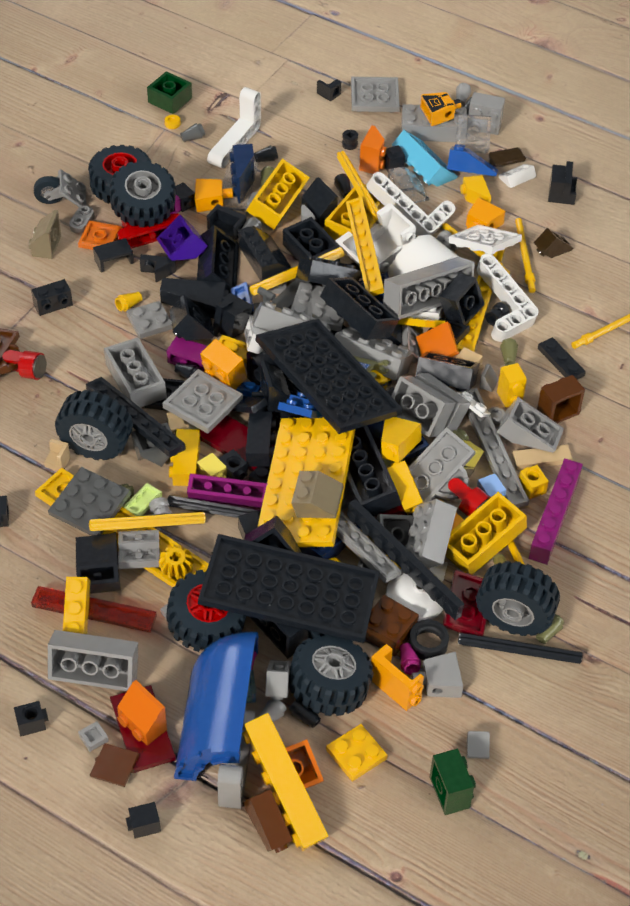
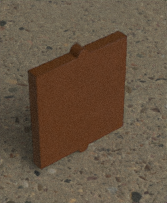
M104 743L99 756L95 758L96 762L89 776L125 787L131 773L134 772L133 768L138 760L139 753Z

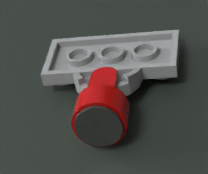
M447 427L409 466V469L424 503L432 501L436 496L448 501L459 498L461 500L459 510L469 517L491 497L479 487L471 489L468 486L469 478L464 466L476 452Z

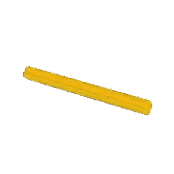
M338 152L337 158L358 195L363 198L366 209L373 220L378 219L377 211L379 209L346 152Z
M339 247L318 256V258L335 261L344 257V251ZM298 265L249 287L253 296L259 294L257 293L259 287L269 290L296 278Z
M204 512L91 519L89 520L90 531L204 524L206 516Z

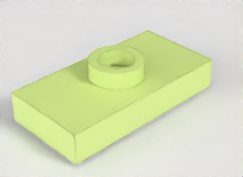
M146 483L123 508L135 516H143L150 509V502L155 498L162 497V491Z

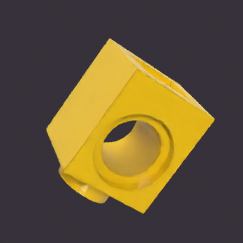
M538 465L526 467L520 471L519 480L529 499L546 494L549 481Z

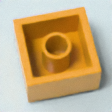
M217 339L212 341L200 353L204 373L236 390L247 379L243 359Z

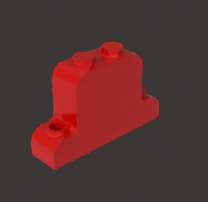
M170 214L166 220L163 219L162 223H155L151 227L149 225L139 227V225L132 226L129 225V222L125 223L121 220L123 228L118 231V240L126 238L131 248L156 242V238L181 214Z

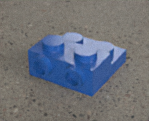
M298 392L297 395H290L287 402H279L278 410L309 418L323 417L302 392Z

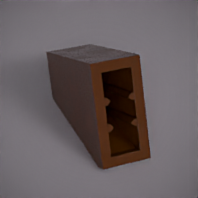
M271 789L243 802L242 804L267 851L275 850V853L287 849V843L293 840Z

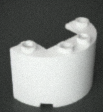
M391 203L377 211L379 223L370 229L380 273L387 272L388 267L393 263L403 245L416 238V226ZM348 231L335 241L360 267L354 237Z
M419 235L411 242L403 245L393 263L388 267V275L391 278L459 256L435 237Z

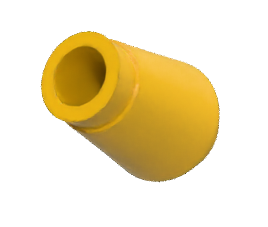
M140 292L118 295L115 299V305L119 311L126 312L142 301V295Z

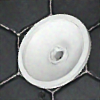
M401 571L400 576L388 582L386 596L419 614L418 622L427 619L433 620L442 613L443 608L436 601H433L423 589H418L415 581L403 571Z

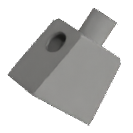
M456 652L425 659L422 665V672L411 674L412 680L419 674L424 676L423 685H425L426 694L429 697H462L463 683Z

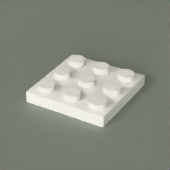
M478 224L449 236V243L456 244V247H468L472 251H484L485 254L493 255L497 251L505 250V248L521 242L522 234Z

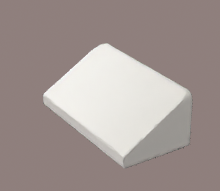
M523 164L498 176L508 187L512 188L535 178L536 173L533 165Z

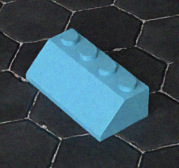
M403 130L392 143V146H400L405 154V163L413 166V171L419 176L422 175L424 177L422 180L428 185L433 184L438 187L458 177L452 170H447V165L421 139L406 130Z

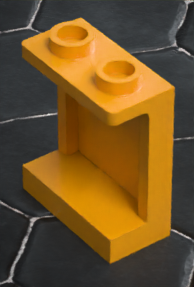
M386 644L371 657L373 665L372 682L407 711L412 706H417L422 700L424 676L419 674L413 680L408 678L391 663L393 649Z

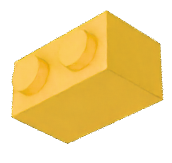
M518 363L504 366L500 369L497 393L505 408L510 407L517 397L522 400L524 398L527 378Z

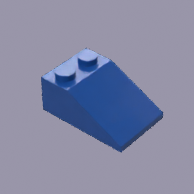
M455 144V146L451 147L447 170L497 176L498 169L470 149L465 148V145Z

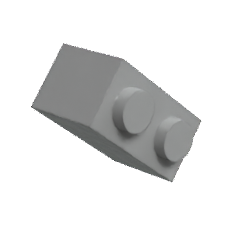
M270 660L266 674V696L271 697L273 700H282L283 697L287 698L290 689L291 661Z

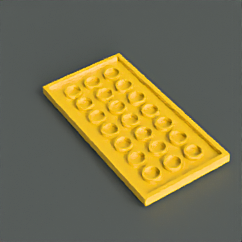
M324 417L281 418L258 527L278 516L290 530L299 547H334L355 429L338 434ZM299 471H320L343 483L344 487L336 518H297L291 502Z

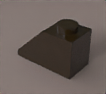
M548 227L533 242L538 247L536 249L537 252L543 257L546 255L553 258L574 249L564 237Z

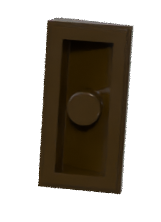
M518 147L489 153V163L495 167L526 161L524 154Z

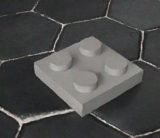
M160 301L126 311L127 317L139 339L172 329L171 320Z

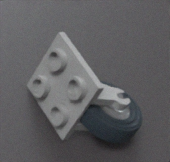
M61 169L58 171V176H44L39 178L34 184V195L42 203L54 204L65 197L78 207L86 206V186Z

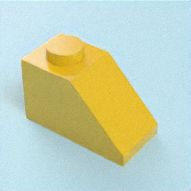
M483 175L463 177L460 191L461 194H464L467 202L474 204L478 198L489 203L491 202V195Z

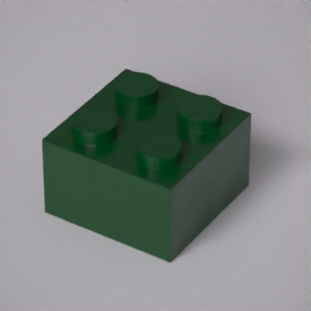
M166 71L147 87L148 103L174 114L192 99V83Z
M458 748L433 755L429 778L444 815L470 809L471 801L474 798L473 791L476 788V783L473 775H469L466 758L461 756Z

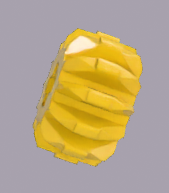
M174 545L172 549L166 547L165 552H161L159 567L162 574L168 575L169 579L174 576L177 580L180 576L185 577L187 572H191L194 563L191 552L184 550L183 545L180 548H176Z

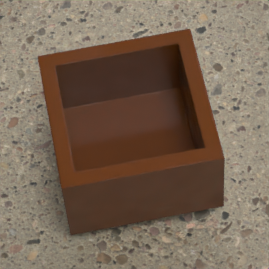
M573 375L563 377L551 384H546L541 387L537 410L557 424L577 416L581 411L585 389Z
M383 595L371 610L365 640L379 648L387 644L393 649L392 656L395 657L400 651V646L408 641L411 628L418 622L419 614Z

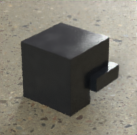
M567 161L566 166L553 164L548 202L575 204L577 177H572L573 162Z
M229 293L222 297L221 303L216 305L213 330L217 338L221 335L235 338L242 334L252 314L253 305Z

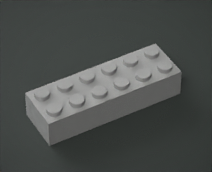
M456 257L384 279L383 305L399 320L442 306L439 299L441 292L459 273L474 277L475 262L462 257Z

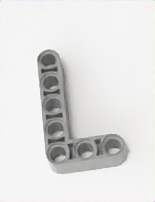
M245 710L244 724L255 719V711ZM243 737L241 738L240 763H224L219 766L217 781L219 807L242 808L251 744H246Z

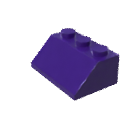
M179 215L156 238L172 261L196 259L204 253L207 244L194 226L182 215Z

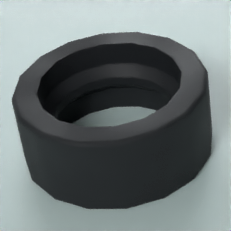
M427 619L415 623L411 628L409 643L419 659L425 660L444 655L447 652L449 633L443 624ZM422 633H433L439 636L441 644L432 648L424 647L418 643L417 636Z

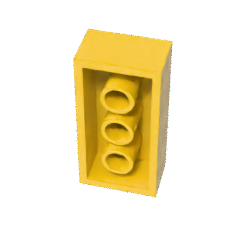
M282 158L253 198L246 211L274 230L310 177Z
M354 187L325 220L324 230L334 240H337L348 231L352 233L346 201L360 197ZM370 193L378 209H382L384 205ZM365 207L369 226L371 228L378 219L373 220Z
M497 492L451 531L445 556L463 572L473 575L527 528V515Z

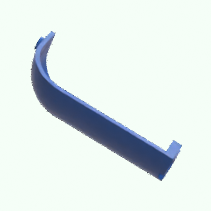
M240 632L222 637L205 648L196 660L190 677L174 779L196 781L199 772L204 770L205 765L210 762L212 765L240 763V745L253 652L255 651L258 654L259 651L258 632Z

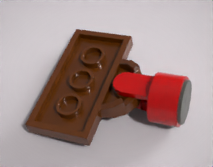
M0 328V374L17 371L22 378L41 379L47 366L44 354L28 350L20 352L19 347L16 345L20 338L19 332Z

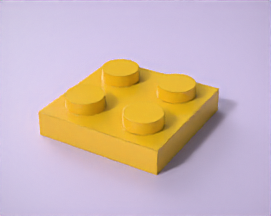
M359 724L326 745V751L352 782L387 760L388 756L362 724Z

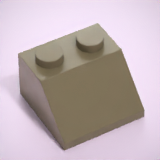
M54 210L42 218L38 226L34 228L33 238L29 240V249H31L33 257L53 258L61 238L58 210Z
M299 471L291 502L297 518H336L344 487L343 483L320 471Z

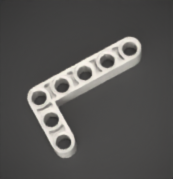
M247 87L241 90L239 97L240 118L211 149L207 157L209 164L222 169L225 168L230 162V152H233V145L246 144L257 132L261 124V93Z
M381 172L374 173L366 185L367 190L384 206L391 203L416 226V236H432L455 212V205L450 201H444L428 216Z
M483 254L478 263L477 272L511 312L498 319L491 332V336L495 341L502 342L504 339L510 338L533 326L539 312L534 303L498 260L491 254Z

